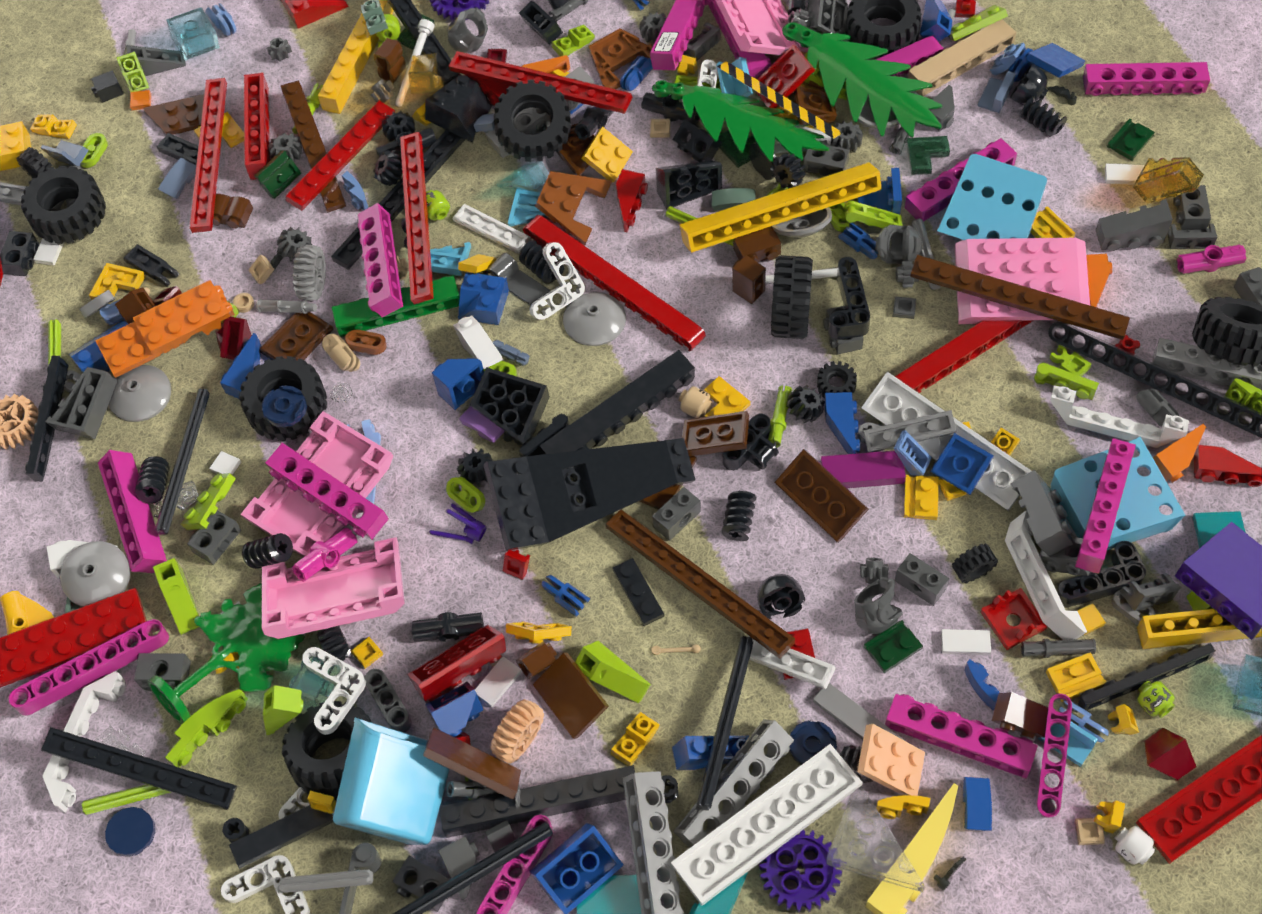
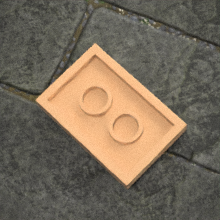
M869 724L865 727L857 772L900 795L918 796L925 752L874 724Z

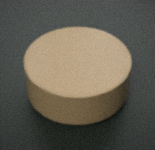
M248 293L236 295L232 302L240 313L248 312L254 306L253 297Z

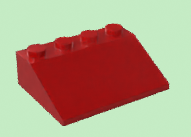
M280 0L298 29L349 7L345 0Z
M487 624L407 675L420 697L425 702L427 700L432 701L441 696V692L448 687L452 689L461 684V679L467 675L473 676L479 673L483 665L488 662L492 664L501 659V654L506 652L505 637L503 633Z

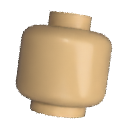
M692 386L688 391L684 389L678 400L681 402V411L694 418L705 417L712 405L710 394L696 386Z

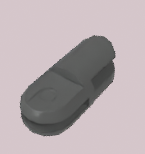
M1155 388L1142 390L1136 396L1139 404L1161 428L1166 414L1180 416L1176 409Z

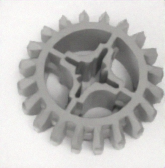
M315 245L300 246L294 259L292 275L296 296L304 301L318 300L322 296L325 285V257L321 248Z

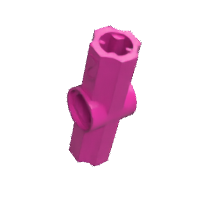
M1240 244L1222 248L1210 245L1204 251L1178 255L1177 268L1182 274L1202 270L1214 272L1219 267L1245 263L1246 250Z
M344 528L325 543L323 541L315 542L310 549V553L292 566L294 574H296L299 580L304 582L325 566L328 568L336 566L340 560V555L358 543L356 536L349 528Z

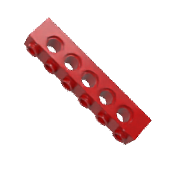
M263 72L244 75L245 167L250 180H257L254 176L270 161V152L268 150V145L270 144L269 87Z

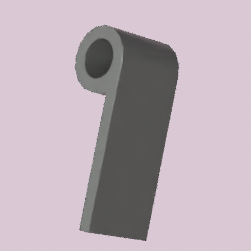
M503 253L486 270L487 275L506 278L509 291L529 305L550 292L548 288L519 270L515 259L507 253Z
M370 843L357 845L352 852L348 871L369 869L373 874L376 873L382 864L380 854ZM357 886L344 888L339 914H351Z

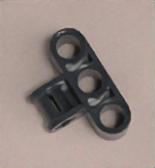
M756 414L749 420L747 441L751 443L747 444L746 449L723 452V465L726 469L738 470L748 460L764 470L767 467L768 461L779 454L777 447L767 440L771 427V421L767 415ZM730 456H735V457H737V458H736V459H730V458H728V457H730Z

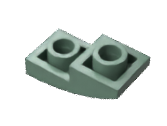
M368 0L361 5L362 14L370 35L388 29L379 0Z
M728 188L712 191V208L714 212L756 200L755 189Z

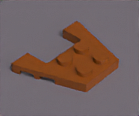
M621 28L589 45V52L602 86L612 89L621 87L620 80L613 72L632 62L639 55L651 59L650 52L653 45L641 42L640 38Z
M550 171L535 207L554 223L558 222L566 229L565 232L567 234L571 233L579 240L578 242L585 246L593 228L573 219L585 191L605 198L612 181Z

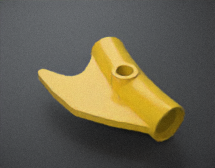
M11 591L0 597L7 635L54 618L51 612L37 602L21 595L19 591Z

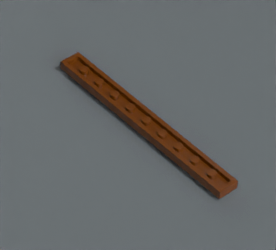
M917 255L910 277L1121 340L1125 337L1130 320L1128 316Z
M622 509L606 523V529L779 659L795 644L793 636Z

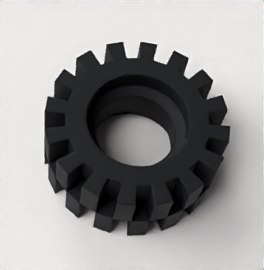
M28 147L17 157L18 164L23 167L22 169L27 172V175L34 179L38 177L39 173L42 171L45 173L53 166L48 162L47 158L43 157L42 153H39L38 150H34L32 147Z
M834 361L830 362V366L827 363L824 364V369L821 367L817 376L819 394L822 393V397L825 399V393H854L857 375L856 372L854 373L853 367L849 368L847 363L842 366V361H838V365H835ZM838 376L845 381V384L835 387L830 385L828 381L830 378Z
M979 544L978 547L974 546L971 550L968 549L966 553L959 555L960 558H956L955 562L952 563V568L961 582L966 584L969 581L972 582L983 575H987L988 571H992L993 567H996L998 559L987 544Z

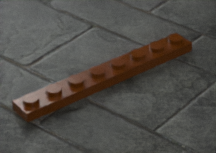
M298 80L280 85L309 166L312 169L327 152ZM335 177L320 192L327 213L346 207V202Z

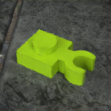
M1059 345L1057 348V352L1061 355H1056L1053 352L1050 354L1052 362L1061 364L1060 369L1081 377L1092 365L1075 351L1069 355L1066 348L1062 345Z

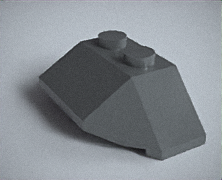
M808 0L807 16L811 18L810 28L822 34H845L848 10L847 0Z

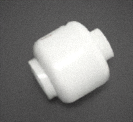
M1137 826L1129 829L1123 827L1115 836V839L1118 841L1115 850L1130 864L1140 863L1143 865L1155 851L1153 839Z

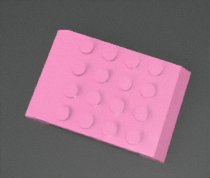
M715 0L740 51L782 55L795 44L803 55L808 52V48L802 47L796 41L787 40L783 35L782 29L787 24L789 15L781 0Z
M1078 238L966 239L955 243V266L1090 305L1086 246L1083 240ZM957 291L958 324H978L981 321L1053 320Z
M323 411L311 425L310 429L312 432L296 452L366 498L389 469L393 454ZM296 467L290 469L289 472L294 471ZM282 478L279 481L274 479L259 499L254 497L241 513L244 519L269 535L286 534L292 541L293 550L303 557L310 553V549L315 542L323 541L325 543L342 530L344 525L336 520L335 514L332 512L329 515L318 507L320 504L315 501L313 503L307 501L302 496L303 493L297 490L294 492L285 485L286 481ZM308 479L305 484L311 482L312 479ZM325 490L322 495L327 494L329 490ZM346 501L341 502L338 507L343 506Z
M397 537L374 542L375 549L342 556L336 566L332 568L325 566L304 582L298 579L292 568H286L285 562L262 567V630L264 635L281 639L396 613L405 604Z

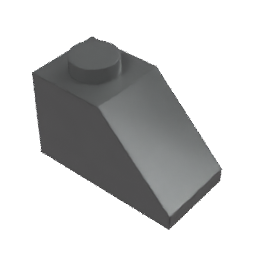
M950 85L932 99L942 104V108L929 109L942 125L941 129L935 128L939 132L945 127L949 128L954 121L955 106L953 89Z
M466 836L438 850L451 878L478 863L476 857L480 855L474 841L469 843ZM472 884L458 892L462 900L468 897Z

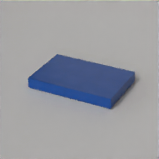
M1054 43L1029 52L1026 57L1027 61L1058 78L1081 68L1086 61Z

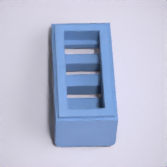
M906 430L901 432L894 451L912 476H923L932 457Z

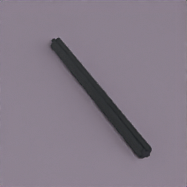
M199 388L196 393L155 527V531L159 535L168 534L210 396L206 388Z
M742 636L739 641L697 800V806L701 810L708 811L712 806L754 644L749 636Z
M544 822L393 914H423L552 836L551 827L547 822Z

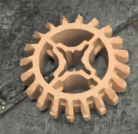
M14 393L11 398L5 395L4 399H0V447L6 450L9 445L15 449L16 443L24 446L23 440L31 441L29 435L35 433L34 425L37 422L39 410L30 399L23 395L19 397Z
M526 699L512 706L511 710L502 719L500 725L497 726L494 738L491 740V750L496 755V758L511 764L524 754L541 729L544 718L543 709L536 703Z

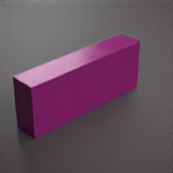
M895 451L821 456L820 463L846 488L905 484V468Z

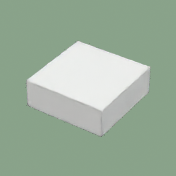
M221 451L209 469L215 474L230 473L233 475L241 461Z

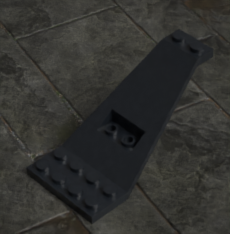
M684 438L488 461L483 464L506 551L547 544L674 485L692 483L696 480Z

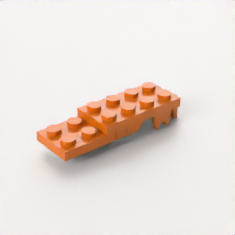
M211 280L133 317L134 322L95 341L112 374L116 378L159 357L163 353L169 352L173 348L179 347L192 335L200 331L208 336L212 330H220L221 321L235 314L230 302H227L221 286H214Z

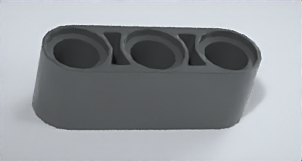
M380 669L369 670L365 675V681L370 694L391 729L406 733L412 724L406 708L385 673ZM376 680H382L379 685L372 686ZM386 699H393V701L390 704H383ZM399 717L405 718L400 724L394 723Z

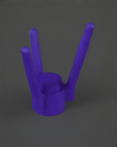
M452 503L451 507L461 515L450 509H447L446 513L466 524L463 531L466 533V536L434 530L429 531L432 535L462 540L473 544L474 540L481 541L487 526Z

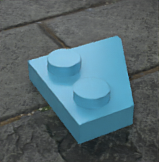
M516 189L507 223L508 226L512 227L529 223L537 215L548 218L535 207L541 194L540 192Z
M466 242L464 247L452 249V245L441 249H430L432 272L461 276L463 271L458 270V262L468 259L471 243Z

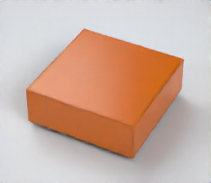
M150 90L130 93V108L132 111L151 106Z

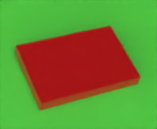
M793 44L757 80L787 98L815 69L798 47ZM755 91L767 107L776 109L779 106Z

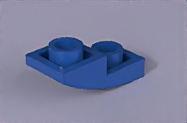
M969 659L964 669L966 676L977 695L994 711L1000 692L995 686L986 684L989 674L985 667Z
M964 777V828L992 831L990 779Z

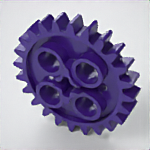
M430 0L433 11H437L438 16L443 14V19L450 16V21H452L463 10L476 7L479 10L486 9L485 4H489V0Z
M803 829L800 835H795L763 860L766 863L760 864L759 870L765 871V873L760 875V880L768 881L763 885V889H772L769 898L772 899L777 896L778 906L786 902L787 911L791 909L792 905H795L797 913H800L802 906H805L809 913L812 904L819 910L821 908V900L827 904L829 903L830 899L827 894L836 895L837 891L832 886L840 887L841 881L835 878L842 876V871L835 869L841 866L842 863L841 860H834L838 855V851L830 852L832 843L828 842L824 845V836L821 835L818 839L814 838L815 833L813 830L807 836ZM807 851H812L817 855V858L815 860H808L803 854ZM787 855L792 859V863L784 865L779 861V858ZM801 865L802 869H805V873L800 874L797 866ZM817 865H822V866H823V868H821V869H820V868H814V867H816ZM779 872H783V873H786V874L783 875V876H780L778 873H779ZM811 876H819L823 883L813 885L809 878ZM788 880H793L797 883L798 887L794 890H789L784 886V883Z

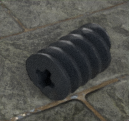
M1035 96L1031 97L1022 108L1021 118L1027 119L1029 124H1033L1041 132H1046L1048 137L1058 134L1064 127L1067 117L1064 116L1060 120V112L1053 115L1054 108H1050L1047 111V103L1041 107L1042 100L1038 99L1034 102Z
M534 240L527 242L520 251L519 261L531 270L532 273L536 274L539 279H542L545 284H550L557 280L543 256L542 246L537 245V242ZM563 264L559 267V273L561 275L564 272Z
M152 456L142 462L135 488L136 496L142 502L149 504L157 503L163 498L162 495L165 491L170 469L166 459Z
M734 491L728 495L727 510L723 519L724 526L721 532L727 539L736 541H747L749 539L746 534L751 532L749 526L752 525L750 518L754 515L752 510L755 509L753 502L757 499L755 494L748 491Z
M283 533L247 542L242 548L244 562L253 569L285 562L290 559L293 553L292 541Z

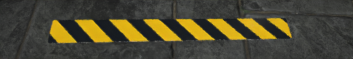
M725 61L717 66L834 139L843 133L731 63Z

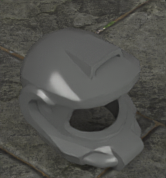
M477 7L469 8L460 12L456 21H452L449 24L448 41L455 51L471 53L472 51H477L482 46L488 31L485 14ZM465 19H470L476 24L478 28L477 36L473 35L467 28Z
M889 225L884 227L879 236L876 237L875 250H878L880 259L888 264H902V261H914L917 255L921 253L923 247L922 238L912 226Z
M881 577L880 580L866 586L856 596L854 600L855 620L863 631L869 634H880L896 624L903 615L902 609L890 605L895 594L894 579ZM882 594L881 597L872 601L875 596Z

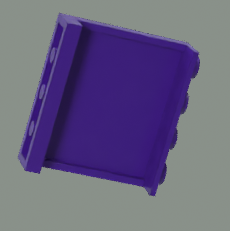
M1230 522L1186 559L1178 569L1175 577L1253 640L1262 629V545L1233 522Z

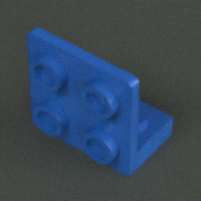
M891 168L890 176H887L886 181H881L882 190L858 197L859 203L900 214L902 205L900 168Z

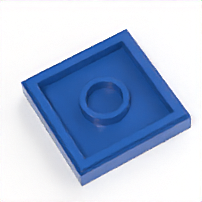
M954 433L930 472L971 495L994 455Z

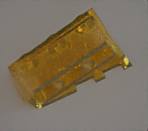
M436 53L412 56L413 61H411L409 69L411 94H431L440 90L443 87L442 76H438Z
M1190 157L1172 158L1171 161H1167L1165 158H1160L1159 161L1149 158L1135 181L1133 188L1146 203L1159 202L1169 197H1176L1183 193L1195 191L1199 187L1204 174Z

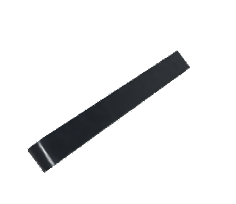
M1058 322L1050 326L1048 335L1054 342L1262 438V431L1260 430L1262 413L1070 324ZM1057 326H1061L1065 330V335L1062 338H1058L1055 335L1054 331ZM1077 335L1084 337L1085 345L1083 347L1075 345L1074 340ZM1096 345L1104 346V356L1100 357L1095 354L1094 349ZM1117 354L1125 356L1126 363L1124 366H1118L1115 363L1114 359ZM1137 364L1145 365L1147 370L1145 375H1138L1135 372ZM1158 373L1166 375L1167 383L1165 385H1159L1155 381ZM1178 383H1185L1188 386L1186 394L1181 395L1176 391ZM1199 393H1206L1209 396L1207 404H1200L1197 401ZM1222 402L1229 404L1230 412L1221 414L1218 411V404ZM1247 412L1252 416V421L1248 424H1243L1239 420V415Z

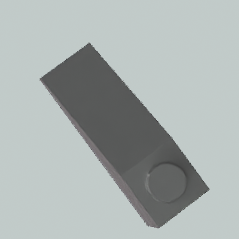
M126 45L123 54L135 51L145 76L186 66L183 51Z

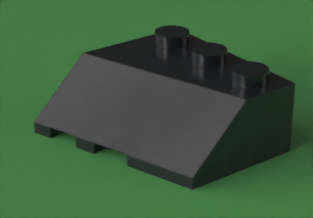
M460 74L425 100V120L473 143L475 134L478 133L475 131L474 124L481 116L489 114L492 104L477 81Z
M711 160L656 168L657 193L666 210L670 206L676 207L711 194L712 191L721 190V162Z
M486 367L470 406L524 444L534 435L550 396L546 385Z

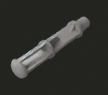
M259 299L256 303V308L259 312L308 313L316 312L317 305L307 301Z

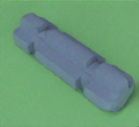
M499 340L493 341L501 356L512 361L516 360V363L522 366L528 364L530 358L528 354L521 353L520 350L510 345H504Z

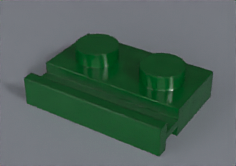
M1129 118L1109 141L1107 148H1111L1116 153L1133 161L1151 140L1155 132L1138 122L1137 124L1133 123L1132 119Z
M281 150L254 176L259 180L266 193L273 199L280 195L301 174V171L284 150Z
M901 620L865 643L864 648L880 669L886 673L923 649V645L912 631L905 626L904 621Z

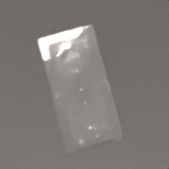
M193 481L185 482L182 485L176 505L182 511L197 501L198 493ZM167 490L164 491L163 498L159 502L150 503L153 516L157 519Z

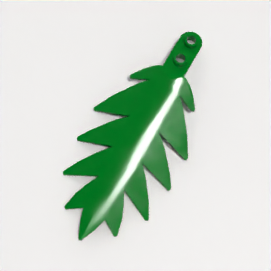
M791 22L783 27L782 33L787 40L796 41L802 47L808 48V61L814 69H816L819 60V69L824 89L831 106L835 105L846 80L850 112L855 123L869 95L871 110L881 137L885 134L891 108L899 124L911 138L914 137L915 122L928 127L942 128L935 115L929 110L942 108V104L927 97L911 93V91L932 87L931 83L890 76L910 69L909 64L868 60L888 53L887 49L843 41L850 39V36L838 33L820 34L798 23Z
M665 80L657 81L652 86V91L656 97H666L670 94L674 100L683 99L684 110L689 118L692 117L695 105L701 122L715 142L718 141L725 120L730 135L740 153L744 152L750 129L761 151L770 162H773L775 138L790 154H795V157L801 159V161L803 160L802 148L829 151L827 146L816 140L824 139L823 135L796 128V126L810 125H799L798 120L770 116L785 113L784 110L747 105L759 103L758 99L721 93L719 88L668 83Z

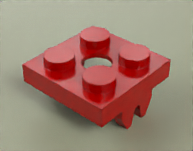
M1022 588L1014 592L1007 590L1002 597L998 595L991 604L981 608L980 611L1006 651L1022 641H1026L1041 633L1048 627L1042 622L1037 609ZM1011 614L1017 615L1020 618V624L1018 626H1010L1006 621L1007 616Z

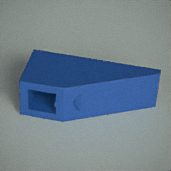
M926 0L920 35L923 38L934 36L938 42L950 35L953 21L941 0Z
M255 333L245 342L242 351L234 358L231 367L221 378L220 384L224 392L238 399L242 382H246L245 377L249 372L252 373L254 371L253 368L260 365L261 352L259 348L261 343Z
M852 392L825 393L824 406L827 425L847 454L860 452V440L855 439V433H858V420H854V414H857V401L852 400Z
M684 736L672 747L676 770L706 768L714 736ZM749 736L729 737L723 764H728Z

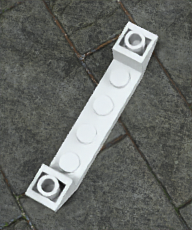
M1054 385L1050 401L1067 425L1128 441L1141 437L1145 445L1155 448L1187 435L1189 420L1183 419L1180 416L1166 414L1162 428H1157L1151 424L1145 425L1127 418L1122 419L1111 416L1108 413H1099L1088 410L1085 407L1073 406L1076 391Z
M1026 510L1010 522L1005 542L1042 622L1063 640L1078 639L1087 633V630L1078 611L1065 610L1031 539L1033 534L1026 520L1029 518Z
M114 672L84 687L64 731L77 736L85 735L89 728L88 721L90 716L98 709V699L102 698L116 702L118 697L122 696L125 691L126 684L124 678L119 673ZM52 755L43 774V779L54 806L61 812L66 813L68 807H71L76 799V790L69 783L61 781L68 774L70 760Z

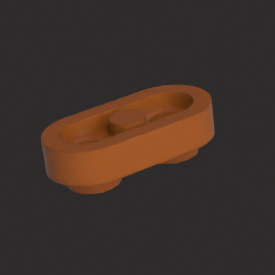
M352 330L345 336V342L352 351L378 355L387 348L385 337L378 333Z

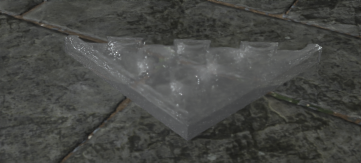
M860 786L851 793L828 854L827 865L923 892L924 883L868 794Z

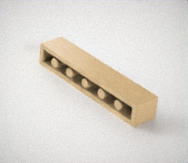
M1001 19L980 31L974 32L964 40L958 41L957 44L945 48L934 57H929L918 66L912 67L909 70L908 78L932 84L930 88L916 90L919 95L925 96L1004 51L1009 45L1014 44L1016 31Z

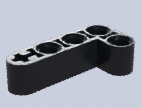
M843 257L838 262L837 281L845 310L833 312L829 317L828 333L834 339L864 336L868 333L870 325V311L857 262L852 257Z
M1121 541L1115 546L1111 556L1113 567L1102 569L1099 574L1091 572L1089 576L1081 575L1062 581L1058 586L1057 593L1065 608L1115 595L1122 587H1130L1128 584L1130 581H1135L1140 585L1146 576V567L1134 544L1129 541ZM1119 553H1124L1127 557H1123ZM1129 573L1135 574L1138 578L1130 576ZM1106 579L1113 580L1116 584H1111ZM1085 586H1091L1094 590H1088Z

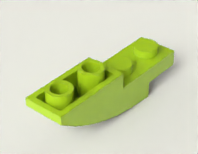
M238 689L222 695L190 716L174 732L179 741L166 755L167 761L179 768L185 766L191 760L193 751L207 741L209 732L215 736H218L220 732H225L229 728L230 720L235 714L241 713L246 707L248 698L243 691Z

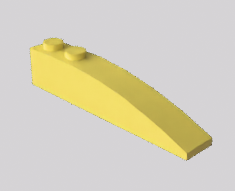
M954 783L868 899L866 908L874 914H906L908 910L904 907L909 900L913 903L917 900L922 892V889L919 887L931 868L944 839L953 812L958 785Z

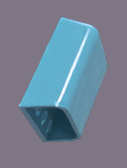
M972 154L968 159L937 231L962 240L1028 238L1046 188L1047 178L994 159Z
M1141 437L1129 441V443L1136 444L1135 449L1139 451V456L1132 457L1107 550L1115 548L1121 541L1132 543L1168 532L1185 516L1184 511ZM1108 450L1058 468L1054 472L1051 489H1056L1060 494L1062 501L1059 503L1067 513L1066 518L1077 538L1084 537ZM1139 467H1146L1149 469L1150 475L1141 476L1138 474L1137 469ZM1148 487H1159L1161 494L1158 496L1151 495L1148 492ZM1161 505L1169 506L1172 509V514L1163 515L1159 511V507Z
M355 718L333 821L340 826L409 845L429 844L432 839L450 769L423 756L428 740Z

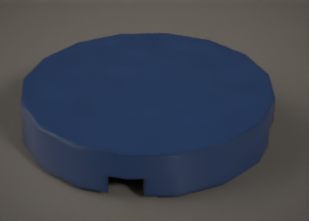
M293 386L279 387L280 389L275 391L273 389L265 396L262 403V411L266 420L276 427H288L299 422L307 409L306 399L302 392Z
M804 721L796 725L790 733L794 741L789 746V752L800 765L804 764L829 744L835 750L837 749V740L834 732L823 722Z
M124 808L115 813L109 820L105 830V840L109 848L120 856L130 857L138 855L153 842L156 833L155 822L151 815L142 808Z

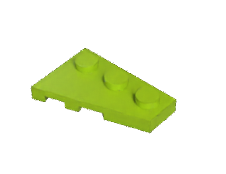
M993 5L979 14L970 17L963 23L953 25L948 37L953 41L961 39L1008 17L1007 11L1002 7Z
M230 473L214 476L210 481L211 486L207 491L202 492L198 496V502L184 514L183 517L185 519L180 525L186 530L206 529L209 525L207 518L216 513L218 510L216 503L225 498L236 478Z

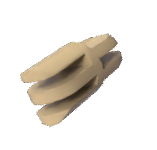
M328 334L324 337L322 341L324 351L341 370L352 372L359 369L360 360L340 336Z

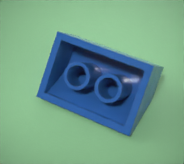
M122 320L68 354L82 374L87 367L106 372L111 371L95 340L128 325L127 322Z
M586 823L530 870L529 873L563 914H568L624 864L595 826Z

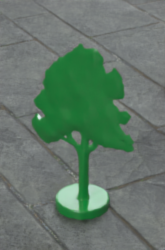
M262 583L244 592L246 604L234 605L232 599H225L221 605V610L224 613L211 614V611L195 617L196 626H199L209 640L215 643L212 649V657L204 665L173 689L158 675L147 680L148 686L156 699L181 725L190 718V713L180 699V696L213 670L227 667L238 673L240 689L248 692L265 691L271 686L274 677L266 674L268 670L278 672L287 670L288 660L291 657L290 652L299 647L298 645L304 640L305 636L304 634L277 639L264 635L262 630ZM223 646L224 649L218 652V649ZM232 652H237L239 655V659L236 661L223 660Z

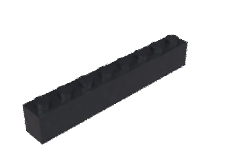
M680 350L676 351L541 444V455L592 449L596 445L602 446L606 443L609 436L622 432L626 427L625 425L631 421H638L645 411L655 409L661 400L666 397H672L681 386H688L694 380L695 367Z
M634 765L518 789L514 799L499 793L440 806L442 830L446 838L491 829L506 820L510 825L529 821L536 815L548 817L626 800L623 778L635 773Z

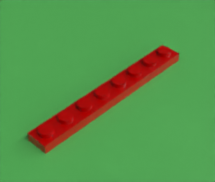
M379 100L286 195L285 201L303 211L383 128L382 121L385 120L386 115L391 116L392 112L395 113V110Z

